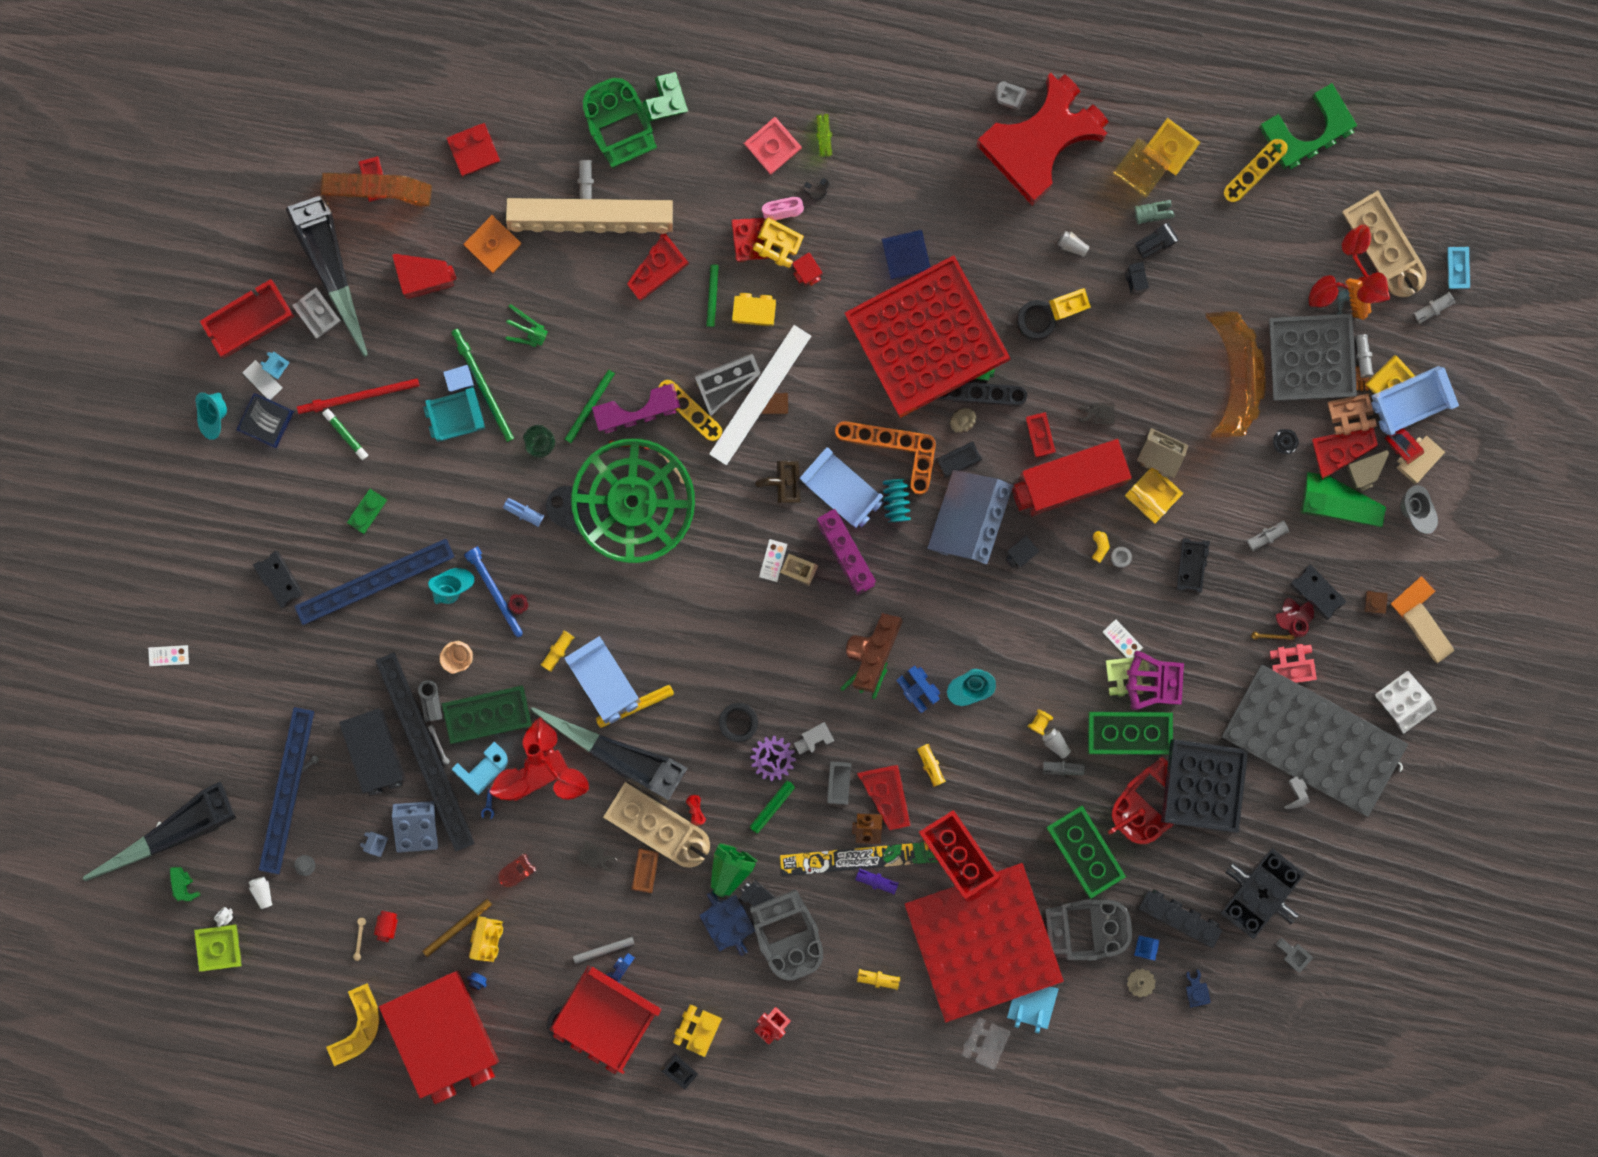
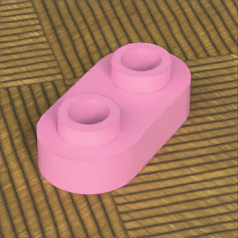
M798 197L771 201L762 207L763 217L774 221L796 217L804 210L803 202Z

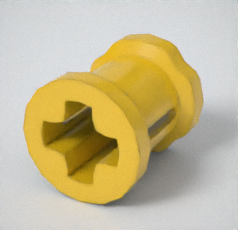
M1038 709L1033 722L1028 724L1027 727L1044 736V730L1049 721L1053 720V717Z

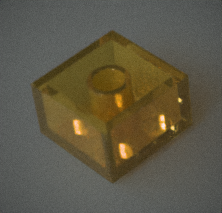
M1138 137L1114 169L1113 174L1147 198L1172 161Z

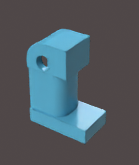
M495 742L484 752L485 757L470 773L458 763L452 768V771L478 796L508 764L505 751ZM494 758H501L499 762H494Z

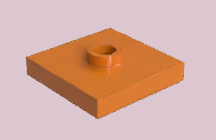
M491 215L463 245L494 274L522 243Z

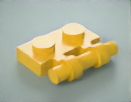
M766 218L758 235V238L765 242L763 245L756 242L753 250L764 258L768 257L774 260L775 264L779 266L784 265L790 268L793 261L786 257L788 253L793 256L797 254L804 236L770 218ZM772 245L781 249L779 254L770 249Z
M690 1004L687 1011H684L682 1015L683 1020L679 1029L676 1028L674 1033L676 1036L673 1043L680 1046L683 1038L689 1040L686 1049L705 1057L722 1018L704 1010L701 1016L697 1017L694 1015L697 1007ZM691 1021L697 1023L693 1034L687 1033Z

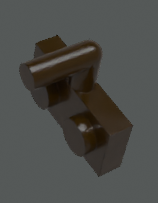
M777 461V478L758 479L755 482L756 487L777 486L778 503H800L799 461Z

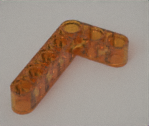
M322 173L320 194L326 196L398 199L417 206H430L432 185L406 176Z

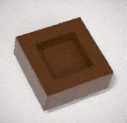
M1366 591L1364 612L1386 614L1388 593Z

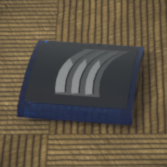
M254 393L236 430L277 449L294 411Z

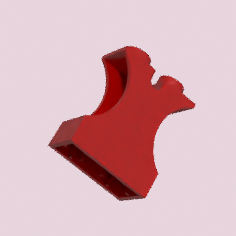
M1052 73L1048 75L1046 80V101L1036 115L1018 124L1006 125L995 123L977 141L976 146L1032 206L1051 189L1053 184L1052 165L1062 150L1080 141L1103 142L1107 136V132L1103 128L1109 121L1095 105L1092 104L1087 110L1083 108L1076 114L1069 111L1068 108L1073 105L1075 97L1081 91L1065 74L1059 79Z

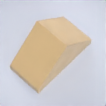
M788 554L780 573L810 586L818 565Z

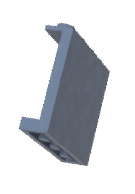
M953 470L927 549L948 556L950 554L987 564L1013 485L996 478Z

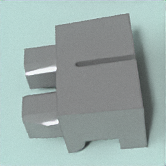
M824 722L803 733V739L795 742L794 745L799 754L808 750L813 753L816 750V744L822 740L825 741L826 745L835 740Z

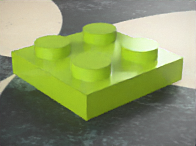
M237 925L194 930L199 972L242 966Z

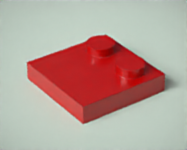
M485 122L447 137L462 177L501 162Z

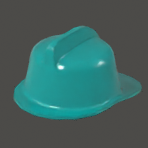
M199 393L195 399L198 426L206 438L214 440L220 434L221 420L226 416L227 407L221 393L209 395Z
M452 568L431 578L428 586L432 591L434 603L451 604L456 602L462 592L473 586L474 576L466 569Z
M971 669L964 675L951 681L947 688V697L955 705H970L989 698L995 692L996 681L988 672L980 669Z

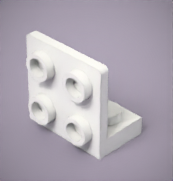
M1406 671L1375 694L1378 701L1395 719L1398 728L1403 734L1437 710L1430 695L1409 671Z

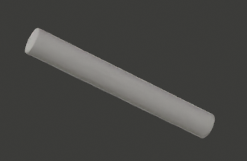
M633 937L575 955L573 959L575 964L635 945Z

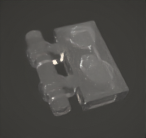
M978 1017L976 1023L971 1027L972 1033L968 1042L965 1041L962 1056L969 1059L973 1051L978 1054L975 1062L994 1070L1011 1031L991 1023L989 1030L983 1028L986 1020ZM980 1034L986 1036L981 1048L975 1045Z

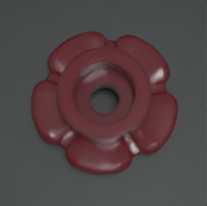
M522 594L512 595L510 602H508V608L514 614H522L523 611L528 609L529 605L527 598Z

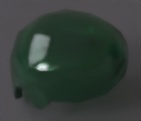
M533 425L523 435L525 449L533 457L544 458L551 454L555 447L553 433L543 425Z

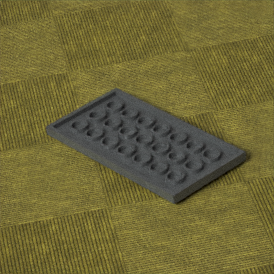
M1263 664L1260 665L1221 736L1286 773L1298 777L1299 780L1302 778L1308 785L1369 817L1408 746V743Z

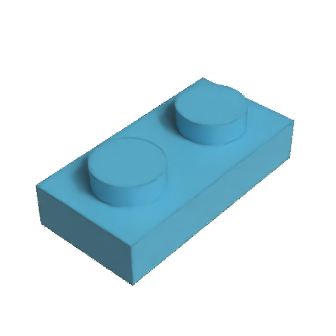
M1448 247V289H1469V247Z

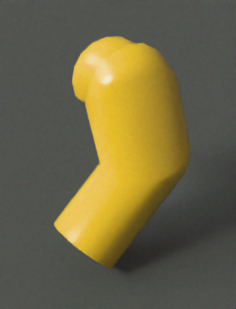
M1096 531L1093 534V540L1098 548L1092 559L1100 563L1110 546L1107 535L1104 532Z

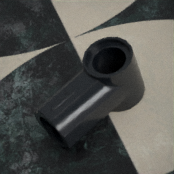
M1168 222L1154 230L1149 236L1136 242L1135 246L1140 256L1145 259L1162 248L1164 250L1172 246L1179 239Z

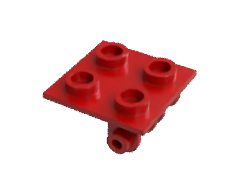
M765 218L731 220L735 258L739 263L746 262V260L770 259L760 256L758 252L753 250L756 242L761 245L765 242L758 238Z

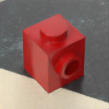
M810 252L792 263V267L796 271L793 275L799 284L803 282L805 286L808 284L813 286L821 281L820 277L823 276V272Z

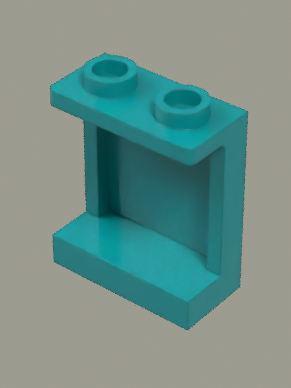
M474 388L465 389L466 391L442 398L426 400L427 406H423L426 419L430 418L432 426H428L431 438H436V441L440 442L485 429Z

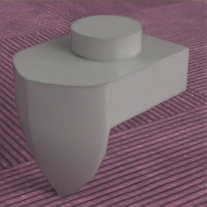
M1005 81L997 84L995 96L998 103L1019 110L1026 96V89Z
M1294 777L1288 780L1297 800L1284 806V808H1299L1310 803L1305 792L1308 788L1303 779L1299 780L1298 777Z

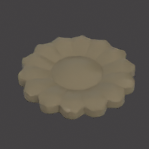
M964 407L954 412L949 424L955 433H963L973 427L977 417L971 408L967 409Z
M1143 968L1140 970L1136 969L1127 978L1128 990L1134 996L1147 997L1155 989L1154 984L1156 981L1153 979L1154 975L1150 974L1149 970L1145 971Z

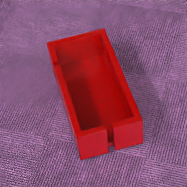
M272 279L255 288L259 293L258 296L250 291L200 321L208 337L212 339L211 342L221 358L229 357L295 317Z

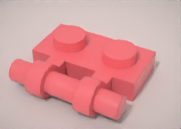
M1298 644L1296 647L1286 649L1279 647L1278 650L1270 651L1271 659L1279 658L1280 664L1272 665V670L1295 683L1317 680L1314 659L1305 660V654L1312 653L1311 645L1303 646V644ZM1298 655V661L1287 663L1286 657Z

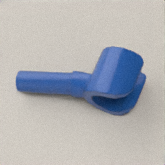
M488 789L486 807L482 810L481 816L484 818V811L489 810L492 814V819L495 812L492 808V795L489 792L490 789Z

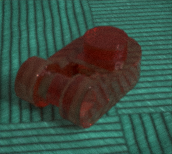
M524 853L500 871L499 881L506 887L515 886L537 871L535 865H531L528 855ZM520 864L525 869L521 874L516 868Z

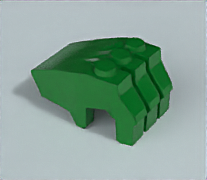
M182 867L170 868L172 895L177 901H193L196 897L200 896L198 891L192 894L187 892L186 886L193 882L188 872L184 873Z

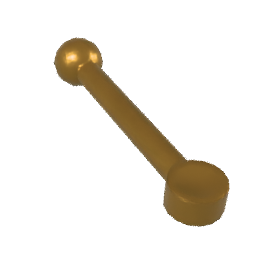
M1256 631L1251 634L1254 640L1258 638L1295 640V637L1292 635L1259 634Z

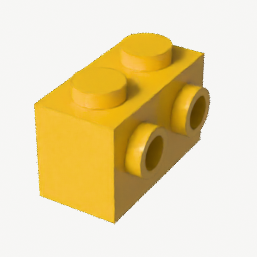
M739 293V296L734 298L732 322L774 327L776 300H773L772 296L760 295V298H753L752 294Z

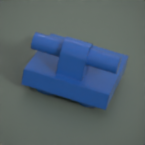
M913 666L907 672L916 684L911 687L903 675L896 681L903 689V694L910 703L913 702L919 712L922 713L927 707L919 696L924 694L933 705L940 699L938 697L940 692L934 684H928L925 680L928 676L921 667L917 669L916 666Z

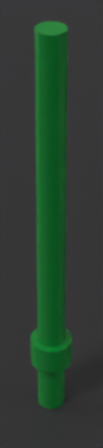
M459 329L453 330L451 333L458 345L457 350L459 354L463 355L506 441H512L514 437L470 352L471 348L468 342L465 343Z

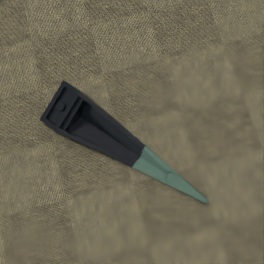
M324 194L288 206L285 210L293 226V232L362 355L366 357L368 353L348 287L332 212Z
M534 707L530 709L533 714L541 717L547 724L647 795L651 794L666 804L688 769L669 757L602 736Z
M218 782L200 791L160 825L121 853L85 875L83 880L88 881L218 830L220 826L236 819L223 784Z

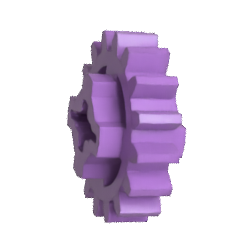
M773 736L772 741H769L765 737V743L758 741L757 743L760 747L752 749L756 752V755L751 756V759L756 761L752 764V767L757 766L759 768L756 774L762 772L763 779L768 775L771 781L774 780V776L781 780V774L784 773L788 776L787 769L794 768L790 765V762L796 761L795 758L791 757V754L795 751L788 750L791 744L787 743L784 745V738L776 741V736ZM772 744L781 746L784 751L778 752L774 750ZM765 747L767 753L764 758L759 759L760 752ZM769 749H771L774 755L779 756V759L776 760L777 768H775L772 762L767 761V758L770 757ZM787 758V763L781 770L779 766L781 760ZM768 765L772 767L774 773L764 770L761 766Z

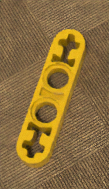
M1274 139L1269 142L1224 189L1225 198L1230 202L1241 200L1286 154L1288 148L1285 141ZM1274 144H1281L1282 146L1280 149L1282 150V152L1274 153V155L1272 156L1275 158L1274 161L1269 155L1265 154L1266 151H1268V153H1271L1275 149L1273 146ZM1261 157H1265L1268 160V166L1265 169L1258 167L1257 162ZM1246 172H1251L1254 175V180L1250 184H1246L1243 181V175ZM1239 180L1240 184L1246 187V189L1240 188L1237 191L1238 197H1230V188L1236 189L1239 186L1236 182Z
M664 380L660 383L659 387L674 384L676 394L677 391L681 393L677 396L678 400L686 398L689 401V406L686 409H675L707 440L712 442L719 440L722 435V428L673 381ZM695 412H701L704 415L703 422L699 424L694 423L692 415ZM708 419L711 421L708 425L712 429L718 428V435L716 437L714 435L709 437V430L706 427L703 431L700 429V427L706 424Z

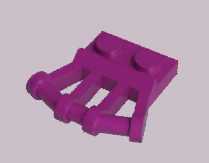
M1135 650L1133 654L1134 659L1129 670H1127L1129 678L1128 684H1126V690H1128L1131 700V710H1137L1154 703L1182 705L1184 663L1158 661L1143 652ZM1143 660L1155 666V672L1139 671L1138 668L1141 661ZM1137 676L1155 677L1154 686L1136 685ZM1137 691L1154 692V697L1140 702Z

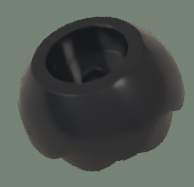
M1280 429L1273 437V446L1280 454H1291L1299 445V439L1291 429Z

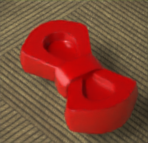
M691 795L686 800L687 805L691 808L689 810V813L692 814L691 823L695 826H701L706 821L700 809L701 798L698 795Z

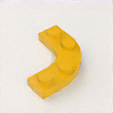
M368 983L348 991L355 1007L358 1021L355 1030L350 1036L326 1047L334 1066L363 1053L376 1037L379 1028V1010Z

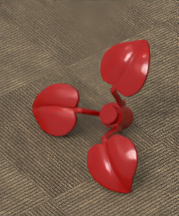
M1362 224L1351 230L1342 242L1343 252L1346 255L1353 256V259L1364 277L1357 279L1362 281V286L1357 291V298L1362 303H1379L1390 300L1386 276L1379 272L1369 276L1357 258V254H1363L1367 251L1371 242L1370 229L1366 224ZM1332 275L1324 276L1312 287L1309 295L1310 307H1326L1337 298V287L1350 288L1346 284L1336 283V279Z
M539 717L529 727L523 738V746L527 755V759L524 760L523 775L521 776L520 772L514 769L504 770L496 777L489 792L492 796L501 800H515L523 796L528 789L524 779L527 776L529 764L535 766L541 763L545 764L557 780L553 786L555 794L564 800H571L587 793L589 783L586 777L576 769H565L560 777L555 773L544 757L543 752H548L554 748L558 739L557 734L551 726Z

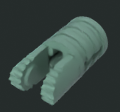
M1166 200L1134 206L1137 224L1174 218L1172 210L1161 211L1170 208L1172 205L1171 201Z

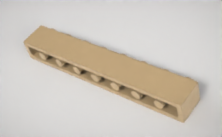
M507 198V230L521 232L523 230H532L534 232H542L543 230L554 232L574 231L577 233L584 231H595L597 233L615 231L617 233H625L630 231L664 234L673 232V200Z

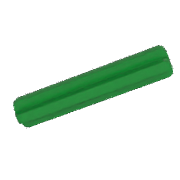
M786 781L750 825V829L758 834L795 789L791 782Z

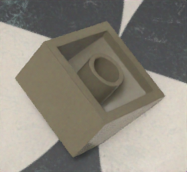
M1151 428L1137 461L1145 468L1151 469L1152 467L1158 470L1159 474L1164 477L1170 478L1171 476L1175 478L1185 458L1188 445Z

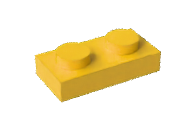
M1085 288L1049 301L1055 321L1091 308Z

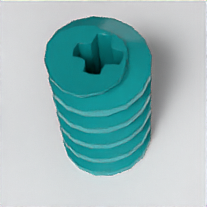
M906 479L883 481V485L889 486L883 490V493L889 494V496L884 498V501L890 504L884 506V509L890 511L885 514V518L891 519L888 521L890 523L911 520V517L905 516L906 513L910 512V509L904 508L905 505L910 503V501L904 499V497L909 495L908 492L903 491V489L909 487V484L903 483Z

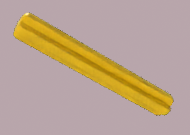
M667 685L639 698L641 702L638 703V707L631 712L625 711L620 714V719L673 696L674 692L671 686ZM601 716L596 718L600 728L610 724V722L605 724Z

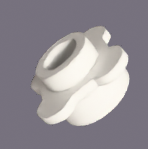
M223 907L216 914L214 920L217 922L218 927L226 926L233 918L231 908L228 910L226 907Z

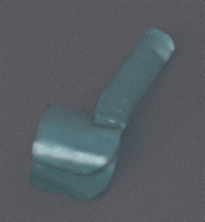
M1348 290L1338 292L1337 314H1342L1344 301H1350Z

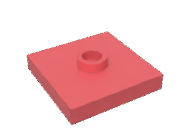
M776 117L744 143L770 175L802 149Z

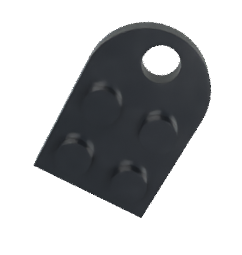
M572 486L556 488L550 493L546 502V511L549 518L556 525L582 537L574 522L571 510ZM578 489L577 494L589 495L588 493ZM559 496L563 499V505L560 508L552 506V499ZM577 502L580 521L584 530L589 535L597 528L590 514L589 503ZM595 504L597 515L600 521L603 522L610 514L607 504Z

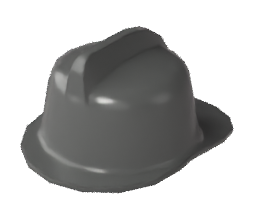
M1419 485L1409 488L1406 494L1403 495L1400 503L1402 514L1407 519H1410L1414 528L1420 533H1432L1438 525V517L1428 491Z

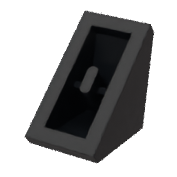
M675 1052L660 1068L665 1075L683 1089H686L698 1075Z

